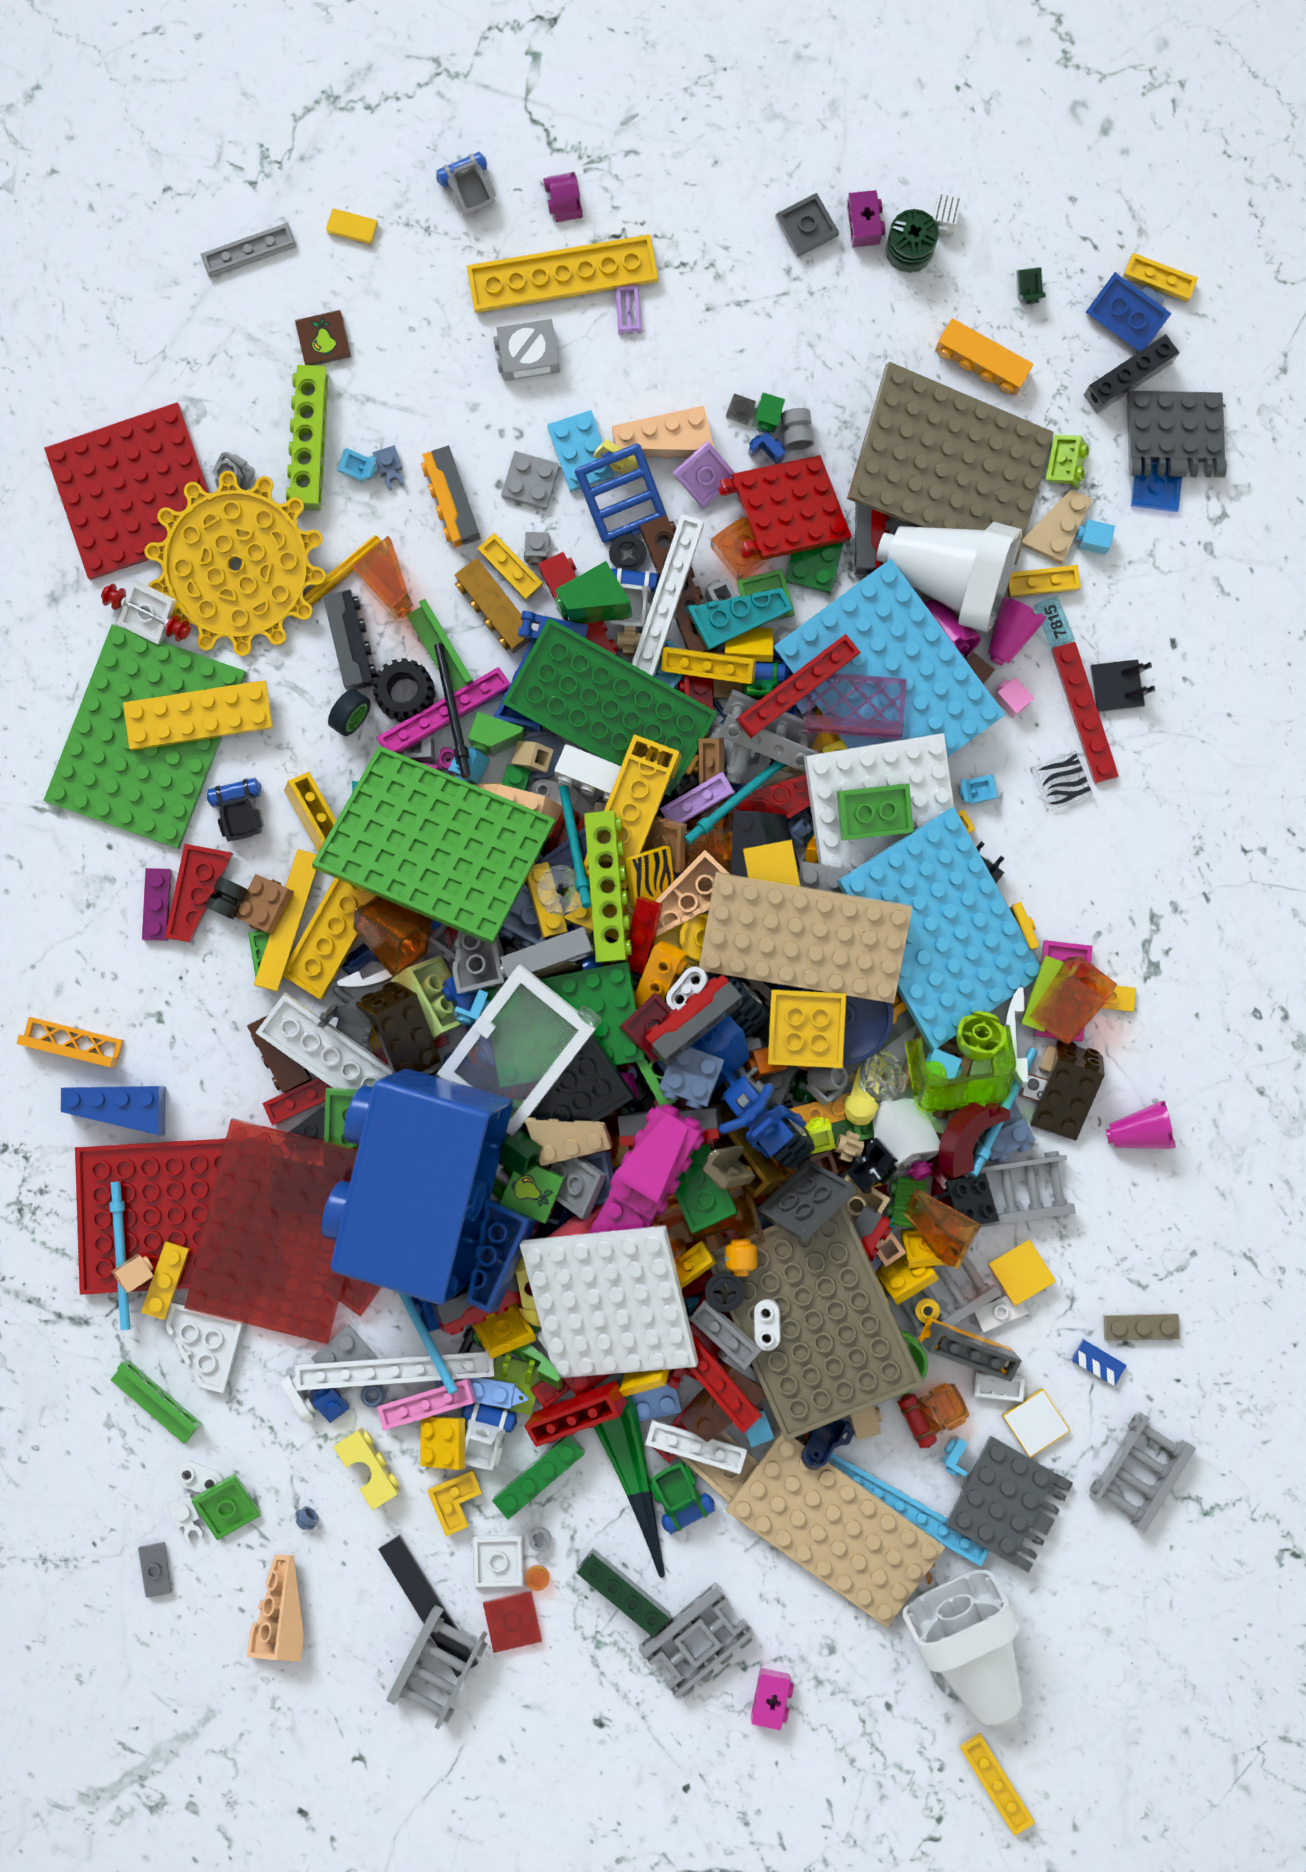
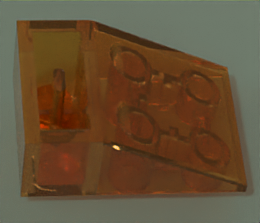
M1068 957L1030 1017L1065 1044L1069 1045L1105 1005L1116 988L1117 983L1083 957Z

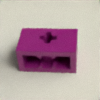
M877 190L848 194L847 210L852 247L880 245L881 237L885 235V223L880 221V213H882L883 209L882 199H878Z

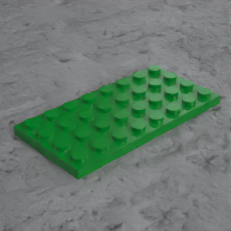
M548 618L502 703L592 754L619 766H622L634 734L680 751L682 760L674 780L670 779L664 793L672 797L671 792L680 783L699 748L698 739H704L718 712L551 618Z

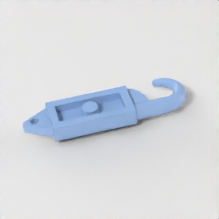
M486 1377L470 1378L476 1403L512 1409L514 1405L529 1400V1397L517 1387V1383ZM442 1380L435 1381L436 1388L445 1386Z

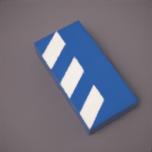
M1082 1339L1071 1358V1361L1113 1386L1117 1384L1127 1366Z

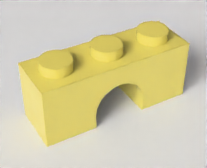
M361 1427L336 1443L333 1448L346 1468L356 1462H362L369 1466L371 1479L362 1485L359 1490L373 1511L400 1492L399 1486L401 1484L394 1473L390 1474L386 1468L388 1463L381 1452L377 1453L372 1445L375 1442L369 1431L364 1432Z

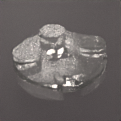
M556 865L550 867L540 877L537 885V897L548 913L568 915L581 907L580 895L576 892L575 870L569 866ZM559 884H562L564 888L568 887L569 891L565 892V896L556 894L555 890L558 889Z
M884 1051L878 1052L864 1060L860 1068V1088L879 1101L887 1102L899 1096L906 1087L905 1071H901L898 1065L900 1061L891 1053ZM881 1072H884L883 1076L887 1078V1080L883 1081L881 1079Z

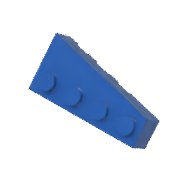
M165 1087L61 1088V1112L155 1135H165Z
M485 1199V1213L481 1221L480 1240L476 1248L475 1267L472 1269L466 1302L490 1313L498 1311L522 1257L520 1244L523 1240L530 1239L538 1220L509 1208L497 1200Z

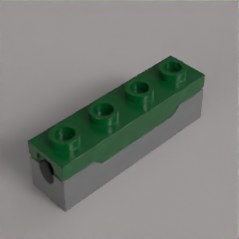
M594 1548L591 1549L577 1567L576 1573L653 1638L668 1621L669 1611Z

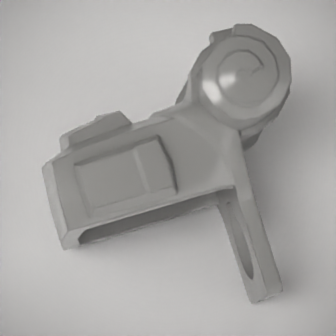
M723 724L713 725L708 738H723L718 736ZM724 738V769L727 771L726 777L730 783H743L748 772L747 766L758 764L760 753L755 752L754 756L750 758L751 749Z

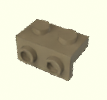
M742 1145L713 1150L708 1155V1162L703 1168V1171L713 1179V1183L723 1189L749 1184L756 1176L738 1160L745 1149Z

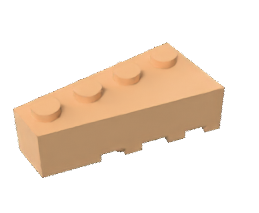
M704 405L612 426L614 444L624 449L638 443L642 447L645 458L661 457L670 459V457H684V459H688L707 441L714 447Z

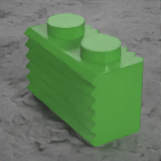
M896 1176L895 1180H891L889 1194L893 1195L892 1205L888 1204L886 1217L889 1219L891 1217L894 1218L893 1225L921 1229L927 1180L914 1181L913 1178Z

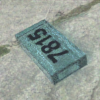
M1058 596L1034 605L1037 615L1040 612L1046 616L1042 627L1051 649L1075 640Z

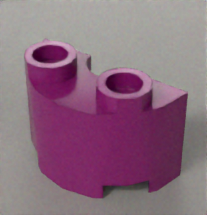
M575 172L543 178L545 192H550L551 200H547L550 215H555V221L562 222L583 218Z

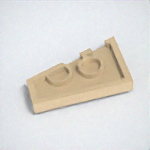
M1071 489L1023 538L1022 546L1062 564L1092 498Z
M529 1117L525 1120L531 1139L543 1147L539 1160L541 1166L608 1150L613 1145L605 1122L577 1120L574 1122L558 1121V1119L546 1121Z

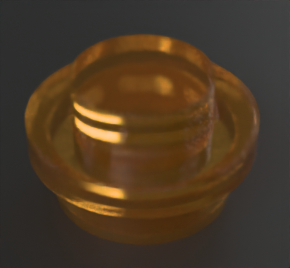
M534 1565L527 1570L525 1582L531 1590L541 1591L549 1584L550 1574L544 1566Z

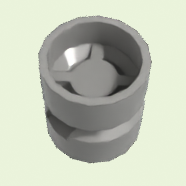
M793 408L782 412L780 420L781 427L785 430L783 433L785 449L802 450L814 445L813 430L809 428V425L812 423L810 410L807 408Z

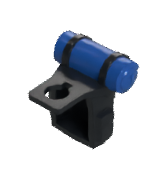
M256 777L208 789V803L212 808L217 807L219 810L220 818L218 819V825L222 837H226L227 842L245 839L262 833L264 821L261 810L257 809L255 805V798L261 796L262 787Z

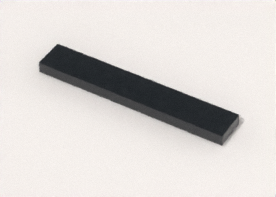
M399 1534L379 1547V1552L422 1622L425 1623L429 1613L437 1605L444 1609L440 1618L444 1619L443 1622L459 1631L402 1536ZM432 1632L431 1636L438 1648L467 1663L472 1653L471 1649L440 1632H437V1634ZM475 1658L471 1668L479 1663L477 1658ZM451 1667L455 1676L458 1678L462 1672Z

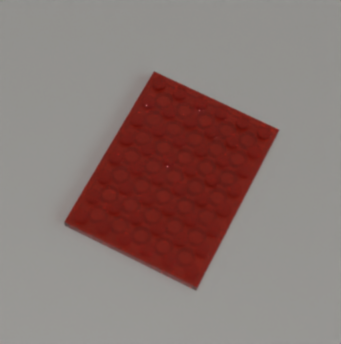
M232 1118L184 1308L328 1344L345 1276L337 1274L331 1269V1260L336 1241L323 1236L321 1222L326 1202L334 1186L339 1181L350 1182L358 1150Z

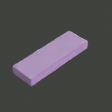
M721 772L660 808L665 818L686 823L735 794V791L724 772Z

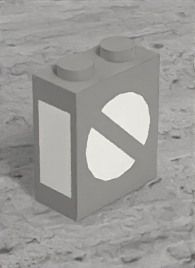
M552 319L496 327L498 336L493 337L495 351L500 350L501 358L497 359L499 373H504L505 381L560 372Z

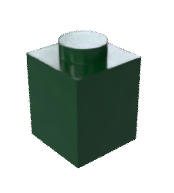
M519 1131L512 1137L508 1136L503 1141L500 1160L523 1176L538 1165L543 1147L522 1131Z

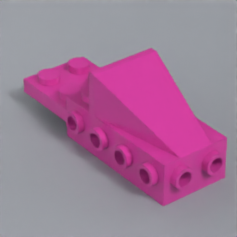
M661 1104L656 1108L652 1107L645 1118V1121L648 1122L644 1130L640 1129L633 1140L636 1145L632 1152L628 1151L621 1162L622 1165L613 1175L609 1186L612 1187L609 1197L589 1233L651 1227L655 1218L658 1215L662 1216L669 1204L666 1200L670 1193L673 1195L679 1187L680 1181L678 1179L682 1172L686 1173L693 1161L690 1157L694 1150L698 1151L705 1138L702 1135L706 1129L700 1126L701 1123L694 1118L684 1117L678 1113L679 1110L669 1104Z

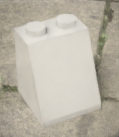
M904 1097L897 1101L887 1099L879 1104V1109L874 1119H872L874 1138L881 1139L898 1159V1162L895 1163L897 1171L894 1175L906 1174L911 1169L910 1166L920 1160L928 1162L939 1154L940 1140L919 1098L908 1099Z

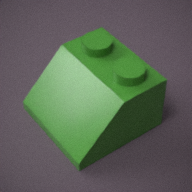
M477 712L468 740L472 748L487 756L488 753L496 755L517 745V741H523L526 735L521 726Z

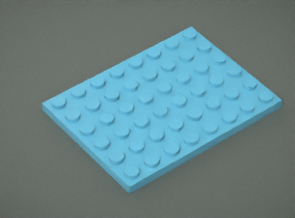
M889 559L774 646L793 674L845 634L861 653L809 693V696L848 749L944 733L948 758L1005 716L1000 706L892 559Z
M954 807L946 809L914 830L913 833H909L836 881L843 894L913 906L897 991L930 1050L937 1049L956 1035L961 1019L965 1015L967 1017L975 1011L989 1013L1012 997L1018 988H1025L1037 978L1040 964L1032 949L1028 948L1019 925Z

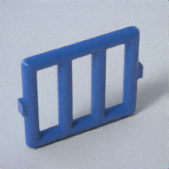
M633 444L614 453L606 452L601 454L602 458L575 469V475L603 543L613 541L621 535L638 534L641 532V524L667 515L640 444ZM632 455L635 456L639 466L638 469L592 488L590 487L586 474ZM643 477L647 491L599 510L595 500L596 496ZM650 499L652 500L656 513L608 532L603 520L604 518Z

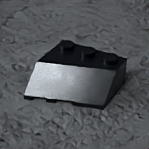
M734 810L731 875L748 877L743 849L792 840V844L794 843L786 814ZM793 844V850L799 876L800 864Z

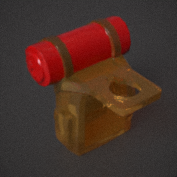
M941 1383L931 1388L929 1394L924 1397L917 1398L915 1393H908L897 1401L900 1412L904 1416L920 1449L931 1447L936 1443V1435L945 1429L948 1431L956 1429L964 1424L966 1418L970 1416L961 1394L953 1383Z

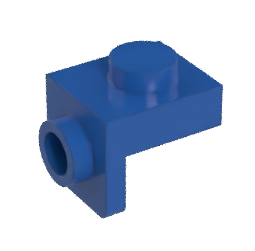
M767 431L762 436H755L749 443L748 454L751 457L762 449L775 464H780L785 458L784 445L780 440H774Z
M335 1388L312 1389L309 1392L313 1405L329 1423L350 1409L348 1402Z

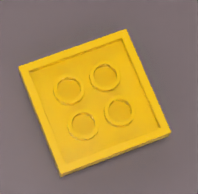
M771 990L767 1064L843 1068L846 994Z

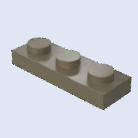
M1179 1314L1103 1315L1104 1340L1180 1339Z

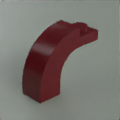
M972 1102L959 1110L943 1132L938 1154L939 1169L953 1178L973 1171V1148L977 1138L987 1128L1010 1120V1110L1000 1106L998 1103H988L982 1106L976 1102Z

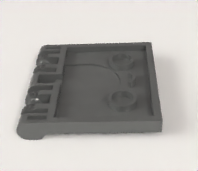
M1128 392L1127 416L1130 476H1140L1141 469H1143V476H1150L1151 461H1157L1158 476H1164L1167 461L1169 477H1186L1188 462L1190 477H1197L1199 471L1198 462H1204L1205 477H1212L1214 472V477L1225 478L1227 461L1225 459L1223 392Z
M989 1436L944 1525L1029 1573L1033 1563L1018 1555L1017 1552L1019 1551L1034 1560L1037 1554L1035 1551L1022 1546L1021 1543L1024 1537L1037 1545H1043L1044 1540L1029 1532L1028 1529L1031 1527L1046 1536L1048 1535L1055 1519L1038 1509L1041 1506L1051 1513L1058 1515L1060 1510L1057 1506L1043 1499L1046 1493H1049L1054 1498L1065 1501L1067 1496L1050 1485L1053 1484L1069 1492L1073 1483L993 1436Z

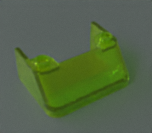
M1010 1025L1005 1026L1006 1041L1002 1050L991 1060L992 1073L948 1079L943 1064L937 1061L925 1062L921 1038L905 1042L917 1109L923 1113H932L963 1108L972 1102L984 1105L1006 1100L1010 1094L1016 1069Z

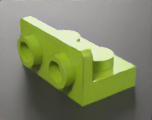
M1054 435L1046 475L1048 483L1071 484L1073 488L1080 487V482L1085 477L1084 461L1089 455V445L1081 435Z

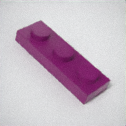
M145 868L142 940L168 941L165 938L170 911L171 869Z

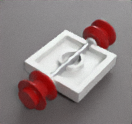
M137 580L131 581L127 596L124 588L117 591L116 584L106 586L101 593L103 605L107 606L111 603L113 610L123 606L117 625L158 645L161 641L163 642L165 634L167 637H171L174 634L177 642H180L182 639L185 640L190 634L191 627L188 620L180 622V616L178 615L171 618L177 600Z

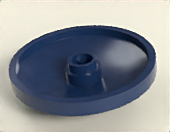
M802 988L800 990L806 992H824L806 988ZM846 995L843 1065L864 1061L873 1056L884 1045L893 1024L892 1003Z

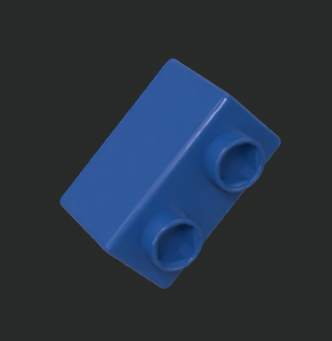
M403 1069L379 1079L374 1083L373 1087L362 1085L352 1098L344 1125L346 1141L359 1145L350 1182L339 1181L334 1186L326 1202L321 1222L323 1236L336 1241L331 1260L332 1271L438 1305H444L467 1286L476 1258V1248L479 1245L480 1226L485 1213V1199H490L502 1152L501 1145L505 1140L513 1107V1099L411 1069Z

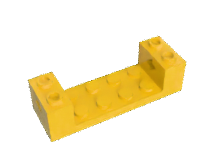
M635 734L604 811L614 810L617 817L621 816L622 831L618 832V839L623 841L624 856H620V864L625 866V871V858L642 852L670 779L674 780L682 760L680 751ZM605 831L599 835V842L601 844H606L611 840L610 832ZM586 855L583 864L585 874L589 876L588 855ZM605 856L601 860V867L604 869L610 868L613 864L611 856ZM626 871V881H622V889L629 892ZM609 880L605 882L615 886L614 881Z

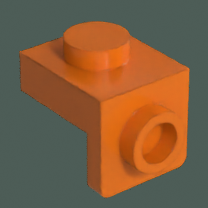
M768 1047L752 1051L749 1055L750 1059L746 1061L748 1072L754 1067L758 1068V1071L752 1075L754 1080H758L763 1075L787 1069V1065L767 1064Z

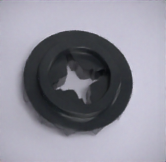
M630 534L617 537L609 548L610 561L616 569L622 568V570L636 571L644 564L647 556L644 542L637 536ZM633 547L632 555L634 558L628 557L623 561L624 553L622 550L628 551Z
M727 1271L715 1273L708 1280L705 1287L707 1302L711 1307L721 1312H730L737 1309L745 1297L743 1281ZM724 1282H727L726 1285H728L729 1290L736 1291L728 1293L726 1301H724L722 1293L718 1292V1289H722Z

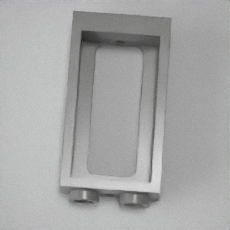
M581 927L500 957L502 964L499 965L502 976L508 979L520 964L533 974L565 961L575 963L594 956V932L589 928Z

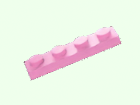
M470 1378L455 1382L458 1391L452 1395H449L446 1387L442 1386L377 1406L383 1431L476 1403Z

